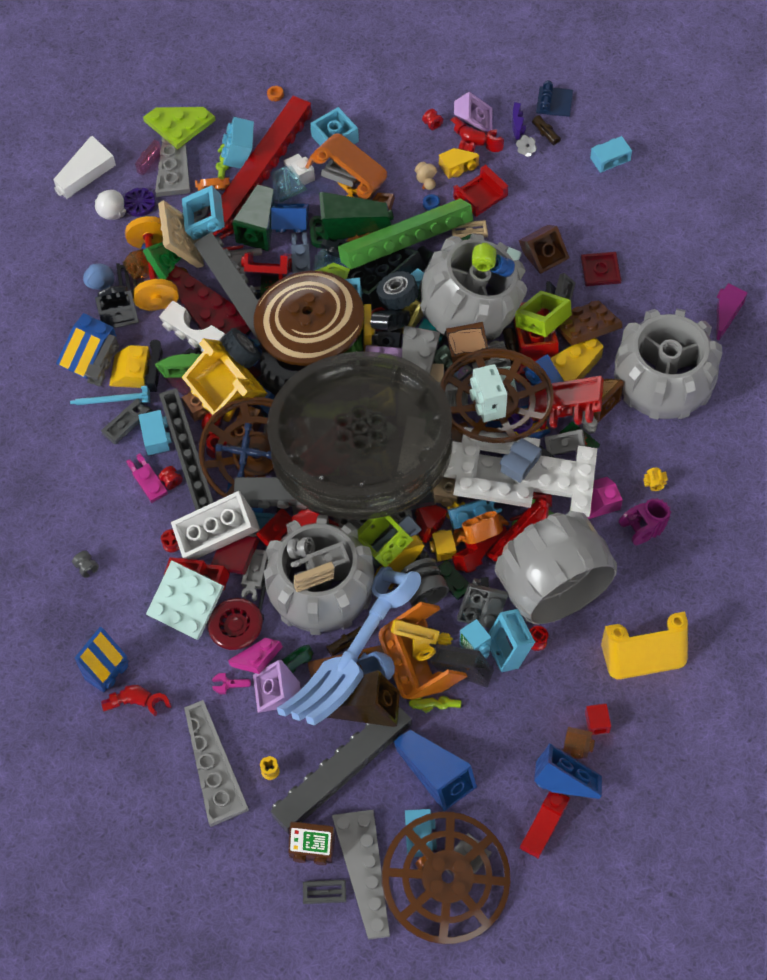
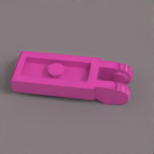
M139 453L136 455L137 460L143 467L136 469L133 461L130 459L126 463L150 502L153 503L167 495L168 492L149 463L147 464Z

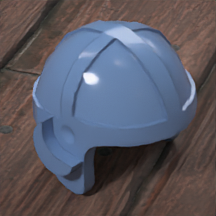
M101 263L90 265L83 275L84 284L89 288L97 290L113 286L115 280L112 269Z
M375 651L368 655L364 653L357 661L362 666L363 674L379 670L389 680L395 672L394 661L390 656L382 652Z

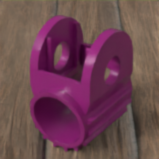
M651 498L646 503H641L626 511L620 517L619 524L623 528L631 525L636 532L631 541L634 545H640L649 541L652 537L656 538L657 535H661L671 517L670 506L668 507L667 502L665 503L663 499ZM644 519L647 525L641 528L640 521Z

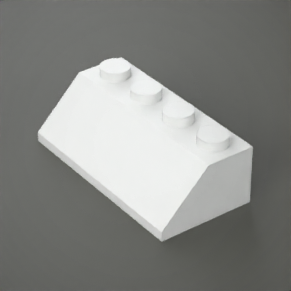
M240 491L171 522L182 557L193 560L260 530L253 510Z

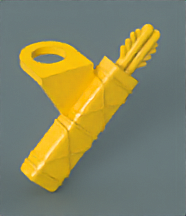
M398 619L393 621L391 627L393 634L413 639L412 657L418 661L427 660L436 653L435 648L431 647L430 644L436 645L438 642L439 645H444L445 647L451 645L453 640L449 633H440L438 630Z

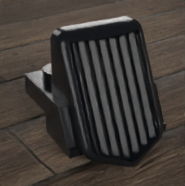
M110 286L98 292L95 300L102 322L114 328L139 323L132 292L126 286Z

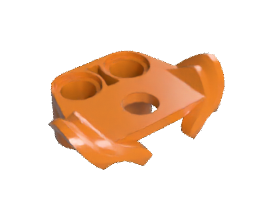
M489 511L468 519L462 523L461 528L454 529L453 539L455 546H458L461 541L475 544L500 534L503 531V525L508 526L509 522L496 511Z

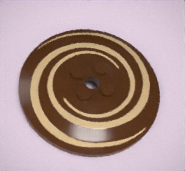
M324 271L294 273L270 286L258 301L254 312L255 333L261 346L280 361L300 366L322 364L342 355L359 337L365 317L363 302L357 290L338 275ZM306 310H311V311H313V312H312L311 314H309V315H306V314L304 315V314H303L304 311H306Z

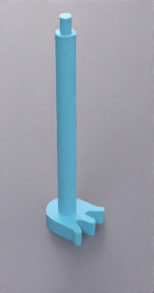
M141 386L142 393L80 398L70 401V404L84 405L142 399V403H150V390L147 386Z

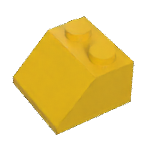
M130 345L119 351L114 356L109 386L132 388L146 386L145 375L149 373L147 362L148 359H151L149 347Z

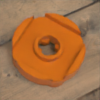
M230 178L195 180V188H198V191L212 185L215 189L226 190L228 185H230Z

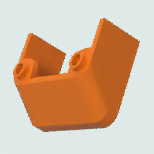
M419 602L395 619L428 628L426 619L439 611L440 607ZM394 620L380 629L379 641L384 653L394 661L395 672L393 678L401 697L412 700L444 692L468 677L466 673L454 670L432 674L427 660L418 661L412 657L413 639L395 635L391 632Z

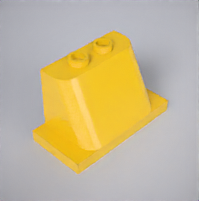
M203 338L199 345L204 351L182 376V379L191 388L192 394L200 399L202 406L212 415L232 401L247 397H265L268 394L249 370L236 362L225 350L222 342L218 340Z

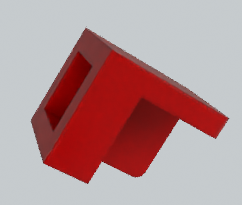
M607 704L586 706L585 716L589 736L610 733L611 722Z

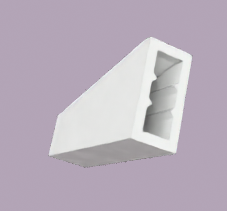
M91 136L53 179L56 186L54 187L55 191L59 196L63 195L68 199L116 166L114 156Z

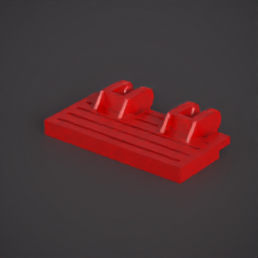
M602 376L552 383L554 399L549 415L551 428H557L559 417L572 416L573 408H575V424H581L583 411H585L586 422H593L594 412L601 411L604 384ZM544 389L535 393L536 404L534 412L545 413L547 393ZM547 420L540 427L541 430L546 429Z

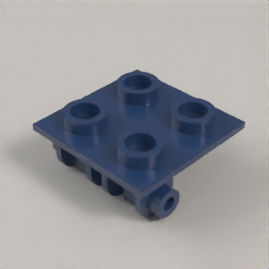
M550 80L545 81L543 87L540 86L536 113L570 117L573 90L553 88Z

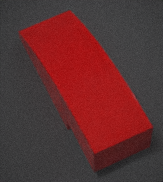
M169 558L164 575L172 560L224 585L223 591L225 590L230 573L224 566L209 565L203 560Z

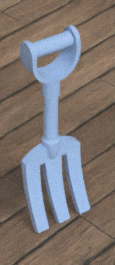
M388 566L380 568L372 585V592L377 600L370 609L368 618L348 650L341 657L324 661L309 682L298 693L277 707L278 715L286 717L292 714V718L301 721L306 718L308 724L316 725L342 705L364 677L362 669L357 664L358 656L389 609L404 605L416 593L421 584V576L418 572H397ZM391 583L399 584L395 590L386 594Z

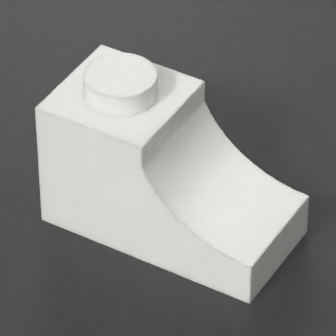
M299 154L283 160L284 165L299 187L315 181L314 167L311 165L309 169L306 168L307 157L302 158Z

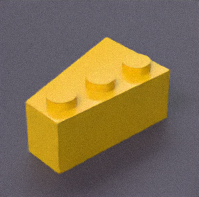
M593 338L570 346L550 359L563 381L583 379L602 358L604 346L597 338Z

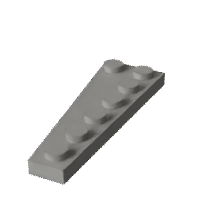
M162 137L155 190L156 197L190 193L186 143L179 149H176Z
M404 326L397 415L398 427L406 428L407 418L419 419L440 332Z
M204 700L184 709L210 827L245 813L249 809Z
M374 810L332 815L368 940L390 937L386 903L382 888V872Z

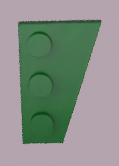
M163 242L143 250L147 261L151 264L159 279H166L168 274L174 269L175 264L181 259V257L166 249Z

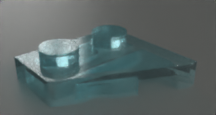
M287 166L272 172L275 201L278 203L307 190L304 184Z

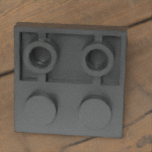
M474 578L473 582L468 584L457 620L470 624L477 619L483 627L491 629L499 614L503 611L508 593L481 586V580Z

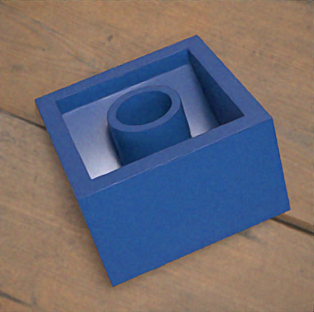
M274 203L271 207V229H276V232H286V229H293V232L297 233L304 232L308 228L309 204Z

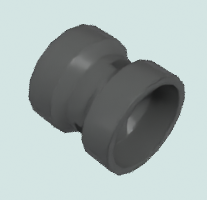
M87 550L79 552L72 559V564L80 569L79 573L84 578L90 576L87 573L88 570L91 569L95 573L99 568V565L95 560L91 559V555Z

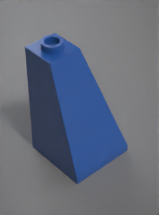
M409 730L405 734H401L394 741L399 755L443 811L477 788L471 765L414 731Z

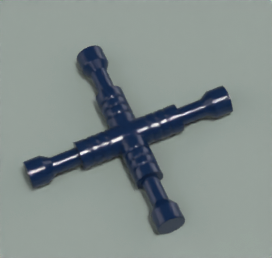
M245 423V436L242 439L241 447L216 444V451H230V453L240 454V470L237 473V478H245L244 469L247 465L248 456H265L268 459H273L274 451L263 452L259 451V449L249 448V435L252 430V424Z

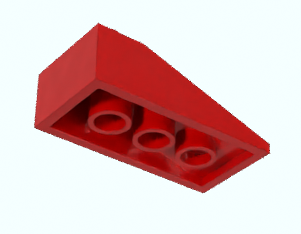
M542 308L536 314L547 316L549 311ZM514 317L512 322L516 341H518L519 353L534 361L547 354L550 358L558 354V339L555 330L547 337L517 328Z

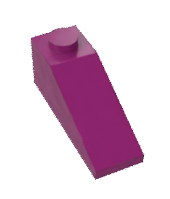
M729 283L725 289L721 288L717 295L719 300L717 304L716 339L719 341L745 303L748 294Z

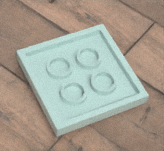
M171 560L146 615L199 640L223 591L224 585Z

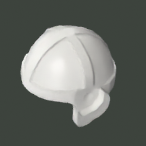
M116 190L103 191L99 193L95 200L96 212L104 219H119L126 213L124 198Z

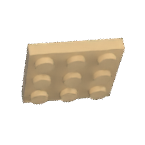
M164 200L158 203L164 247L197 268L204 266L203 257L194 245L200 238L193 240L185 232L183 213Z

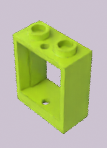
M539 291L516 311V327L547 337L572 316L571 300ZM542 308L551 310L547 316L536 314Z
M382 507L358 529V540L363 546L370 547L372 556L385 568L414 540ZM392 524L398 532L377 552L371 544Z

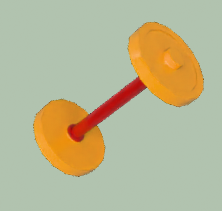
M145 216L131 221L125 229L127 242L141 249L143 243H145L147 248L163 242L160 218ZM148 262L150 280H146L134 288L133 301L140 309L147 311L166 309L172 301L177 302L178 300L177 286L171 281L157 279L156 272Z

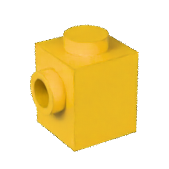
M439 530L432 534V541H429L431 553L435 552L437 562L452 559V555L457 552L452 531Z

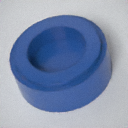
M429 194L423 198V207L428 211L440 206V198L434 194Z

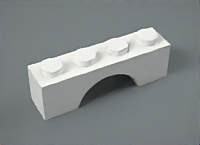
M172 301L159 316L165 329L175 331V334L180 339H187L191 346L201 348L202 352L204 349L199 343L203 338L221 341L225 336V333L212 325L203 330L191 329L190 321L192 317L186 308L175 301Z

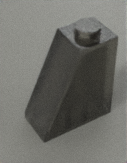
M437 644L435 648L436 653L431 657L430 662L438 671L454 670L464 672L468 676L464 680L486 688L488 687L494 670L480 651Z

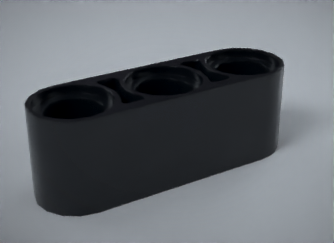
M385 309L374 312L371 316L372 329L386 331L403 328L409 324L410 312L409 310Z

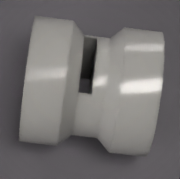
M305 537L301 540L294 538L288 541L287 552L290 558L298 559L301 556L304 557L315 552V545L310 537Z

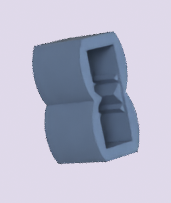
M523 438L518 442L515 441L511 446L510 453L508 455L505 454L500 461V465H502L500 472L521 483L538 462L542 449Z

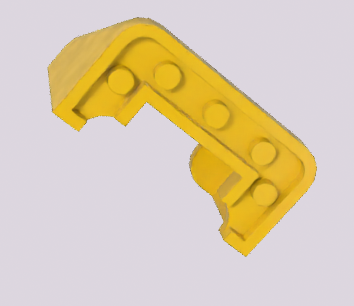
M685 611L669 616L667 620L668 630L629 637L628 631L623 625L613 624L605 626L601 646L610 676L615 679H625L684 667L688 660V620Z

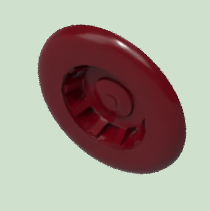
M231 598L225 600L214 608L208 620L209 635L215 644L224 649L238 650L245 648L253 643L261 632L263 624L261 612L253 602L247 599Z

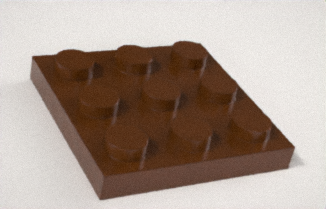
M598 300L591 301L589 304L581 307H574L571 310L572 316L558 326L556 330L573 346L621 329L623 326L622 321Z

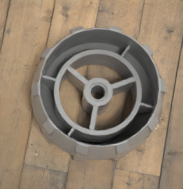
M472 233L470 239L463 241L460 237L451 236L445 240L441 251L433 253L419 286L421 292L420 307L424 316L442 335L447 336V328L483 322L487 341L498 338L503 329L514 319L515 313L528 289L524 282L521 281L526 271L523 263L519 260H514L515 268L509 277H503L490 270L482 272L472 265V251L475 246L481 243H489L496 249L498 255L513 260L507 253L509 247L502 242L496 245L484 240L482 234ZM487 283L492 286L496 295L488 296L485 289Z
M677 308L675 315H660L656 309L646 311L643 322L640 324L628 323L623 331L622 342L615 359L614 379L624 381L623 401L629 407L635 408L649 416V418L658 420L689 417L691 412L701 405L707 404L718 380L722 345L716 341H711L710 333L712 326L706 321L695 323L691 319L686 318V310ZM642 357L655 366V370L647 365ZM692 364L695 365L694 369L686 373L677 374L678 369Z
M569 511L566 515L561 513L551 514L548 518L524 528L522 533L504 546L503 555L498 557L495 565V573L506 589L511 602L520 614L525 617L526 621L536 625L561 620L587 606V604L608 588L617 573V563L611 555L606 541L596 532L584 513Z
M318 515L316 523L303 526L296 520L286 524L288 534L280 541L274 540L268 544L266 549L268 563L266 570L263 571L269 601L281 615V620L288 626L293 625L299 629L309 631L311 635H321V633L332 632L341 628L345 630L352 626V621L363 610L368 609L372 601L374 567L370 547L363 546L360 543L356 527L350 523L342 528L329 524L328 515ZM310 537L314 542L315 552L343 541L350 560L334 566V579L296 592L294 584L289 580V575L293 568L290 563L304 557L301 556L298 559L290 558L287 552L288 541L294 538L301 540L302 538ZM307 562L303 563L306 569L309 570ZM344 580L335 588L327 590L331 586L332 581Z

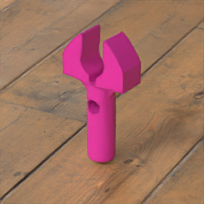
M219 673L212 679L213 682L222 681L224 683L222 686H212L213 690L218 694H226L229 688L251 686L250 679L229 680L226 677V673Z

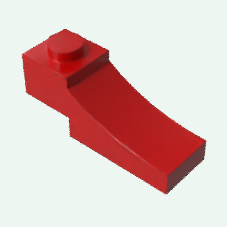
M503 526V531L500 534L475 544L465 542L466 548L452 555L456 570L465 571V573L475 571L477 566L483 564L482 558L488 549L507 532L506 527Z
M549 791L520 845L521 850L539 859L566 810L570 797Z

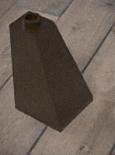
M379 670L364 674V677L351 695L327 718L396 727L398 725L400 692Z

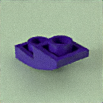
M514 102L512 128L515 139L520 140L521 135H525L526 125H523L524 117L523 111H521V103Z

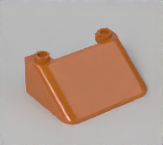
M339 133L333 134L318 147L306 164V168L309 169L314 162L323 164L331 158L361 182L357 188V195L361 199L369 200L387 178L385 168Z

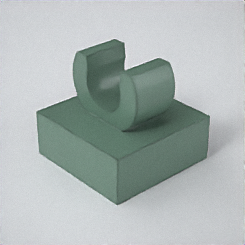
M444 344L436 350L434 362L435 364H444V369H448L453 364L450 350Z

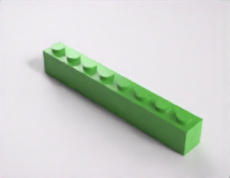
M457 199L338 246L341 263L353 269L473 221L471 204L462 199Z

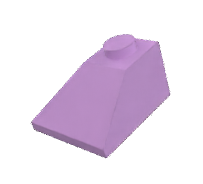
M470 92L454 101V115L486 134L492 130V107Z
M277 660L267 666L260 674L255 673L253 675L258 713L277 710L278 706L288 701L301 690L300 682L282 660Z

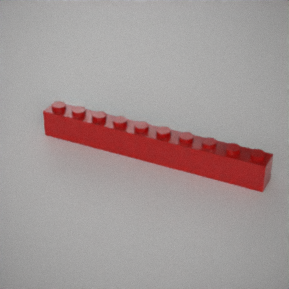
M296 96L291 97L222 194L224 225L228 223L229 226L221 233L224 234L229 230H233V220L257 185L262 186L263 181L268 180L272 168L277 167L279 158L286 154L289 144L294 143L298 131L301 132L303 130L305 121L310 120L312 116L311 102Z

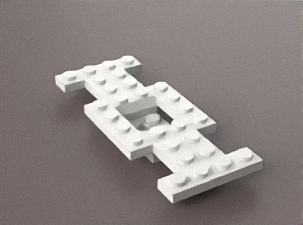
M407 418L395 486L415 489L417 473L456 479L453 494L455 496L531 508L533 492L570 497V511L584 513L587 517L590 516L597 448L578 445L576 461L540 456L538 462L525 479L519 483L500 472L502 466L500 461L502 458L479 454L480 450L509 454L514 442L487 443L469 438L464 434L462 443L424 437L426 421ZM464 427V429H466V430H468V431H470V432H471L472 429H473V428ZM485 431L479 433L481 436L492 438L508 437L505 433ZM523 438L537 447L540 445V439Z

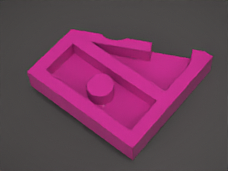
M264 638L232 657L228 662L234 668L260 674L283 646L280 641Z

